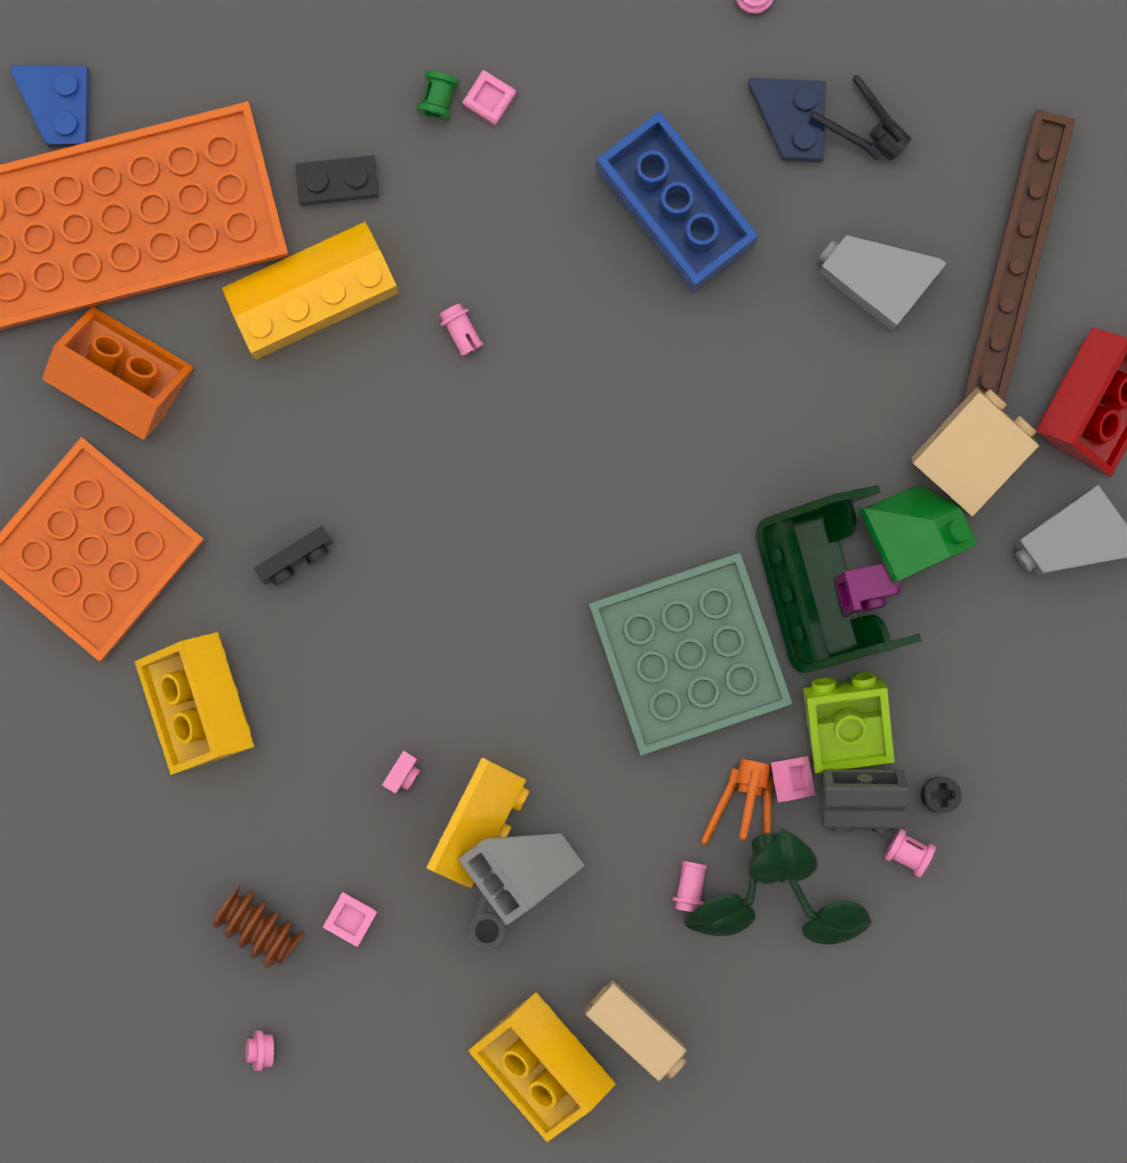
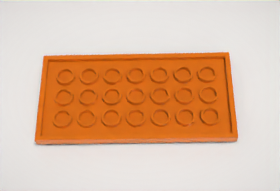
M249 101L0 165V330L289 256Z

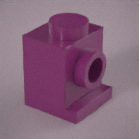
M884 563L845 571L834 578L843 617L851 616L862 608L863 611H870L887 606L886 599L899 595L901 592L900 581L892 582Z

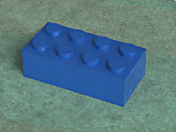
M660 111L596 159V170L692 292H695L756 244L758 234Z

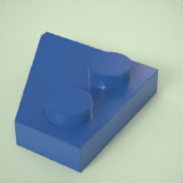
M11 66V73L48 147H71L87 143L89 121L88 67Z

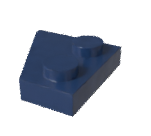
M750 78L749 90L759 105L762 118L768 130L772 133L775 146L782 161L822 162L824 126L811 119L810 114L817 112L825 117L826 81Z

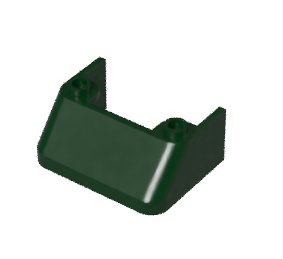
M879 485L826 496L766 517L757 526V543L788 656L793 667L799 672L808 673L922 641L920 634L891 641L886 624L876 615L871 614L860 617L859 612H856L851 616L843 617L834 578L847 571L839 540L850 537L856 529L857 518L853 502L881 493Z

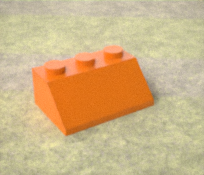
M91 307L53 346L42 380L140 439L145 440L164 419L191 375L194 366L97 308Z

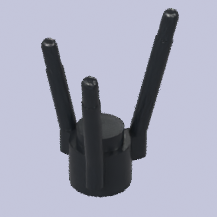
M855 75L853 82L881 119L869 134L873 139L872 143L817 112H812L810 117L827 129L866 150L875 160L883 155L890 161L907 147L911 137L891 119L860 76Z

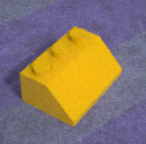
M218 632L177 642L134 661L170 775L255 747Z
M481 758L426 868L472 889L475 882L458 859L485 839L508 836L512 826L505 822L512 809L520 812L530 790L523 787L526 779L485 758Z
M537 992L511 1011L468 1050L546 1142L590 1112L616 1085L603 1067L598 1064Z

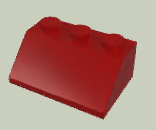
M1092 327L1068 373L1063 378L1050 406L1042 416L1036 431L1058 450L1109 477L1112 476L1127 449V337Z

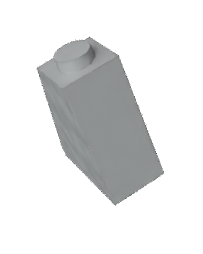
M846 235L840 244L832 240L820 255L819 259L824 264L818 273L893 331L947 263L933 256Z
M1097 485L1016 541L1014 544L1018 551L1015 552V556L1027 572L1033 570L1037 576L1127 559V524L1100 486Z
M562 833L485 839L458 859L505 925H508L530 910L585 867Z

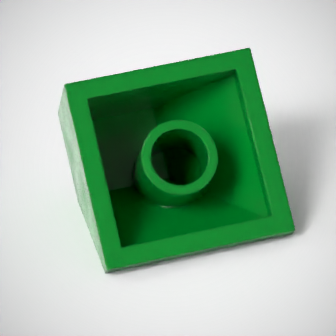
M920 484L859 510L893 583L978 545L961 508Z

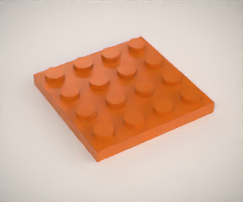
M81 437L0 532V579L99 662H103L202 545L205 539Z

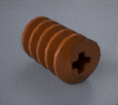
M240 884L214 917L212 926L218 928L228 923L225 932L227 938H231L240 932L241 935L238 941L240 948L254 943L251 957L256 958L266 953L263 963L265 968H269L277 962L280 966L302 939L305 932L301 930L295 935L290 936L289 932L292 922L288 920L278 927L276 922L279 912L276 910L268 916H264L263 913L267 903L263 900L255 906L250 905L254 892L250 890L240 897L238 895Z

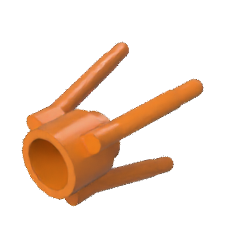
M741 759L739 769L731 768L729 782L701 838V844H708L737 784H739L738 792L747 795L739 838L744 841L748 837L755 798L761 797L762 791L763 834L771 833L772 789L774 784L773 777H770L771 765Z

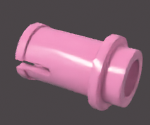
M458 303L439 315L443 320L440 322L441 326L447 327L460 351L461 357L484 344L479 339L466 315L469 313L468 308L463 309L461 303Z
M682 861L677 897L673 896L672 900L676 901L675 909L693 912L704 904L701 901L707 865Z

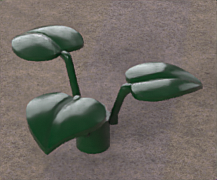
M781 828L777 834L765 833L753 839L751 846L754 857L748 864L750 882L747 896L743 900L737 894L717 896L699 906L683 921L684 925L689 929L708 935L728 936L739 933L749 927L755 920V911L749 906L754 902L757 881L769 884L775 882L783 883L787 880L806 916L811 919L802 927L803 934L807 939L819 944H838L860 935L872 923L867 909L851 901L828 904L821 908L818 913L811 909L797 881L806 879L815 872L818 866L817 858L805 842L784 828Z

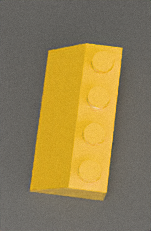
M366 221L222 287L235 321L255 360L399 294L393 276Z

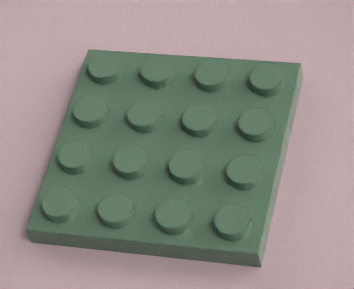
M741 552L589 603V608L640 756L793 704Z

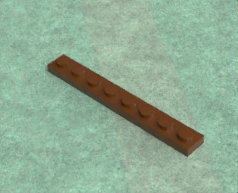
M1041 110L1034 112L962 402L976 387L984 394L991 389L1005 401L1075 119Z

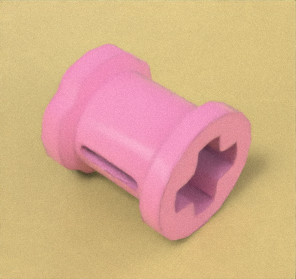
M899 828L886 850L884 859L889 862L891 860L899 862L914 870V876L920 878L927 869L935 853L936 846L931 843L925 845L906 835V831Z

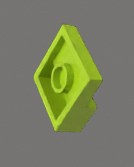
M859 672L851 676L852 681L836 683L834 678L822 677L811 682L812 687L803 688L806 722L809 729L812 763L815 774L823 773V769L845 770L895 763L888 690L883 677L876 678L875 673Z

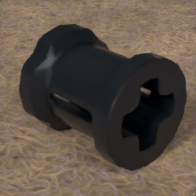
M934 777L929 779L921 788L920 797L923 805L927 806L930 811L948 813L958 807L962 793L959 785L951 778ZM940 783L943 790H949L950 798L943 800V806H940L939 800L932 799L931 796L932 792L939 789Z

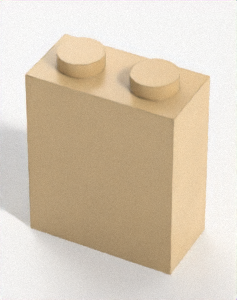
M978 387L968 395L911 457L915 466L972 517L1039 446L1032 437L1037 431L1019 415L1013 420L1003 411L1007 404L995 392L989 389L984 394Z
M612 978L585 1007V1015L658 1081L665 1075L671 1079L685 1064L686 1060L683 1054L687 1050L684 1044Z

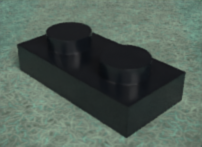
M374 155L295 164L300 206L379 198Z
M323 526L253 569L262 583L266 585L272 581L274 586H277L295 574L292 568L306 560L310 565L329 553L326 547L332 544L333 541Z

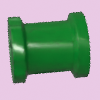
M426 71L424 78L427 80L424 96L422 103H418L416 110L428 117L449 120L451 113L448 109L453 90L459 87L460 80L442 72Z

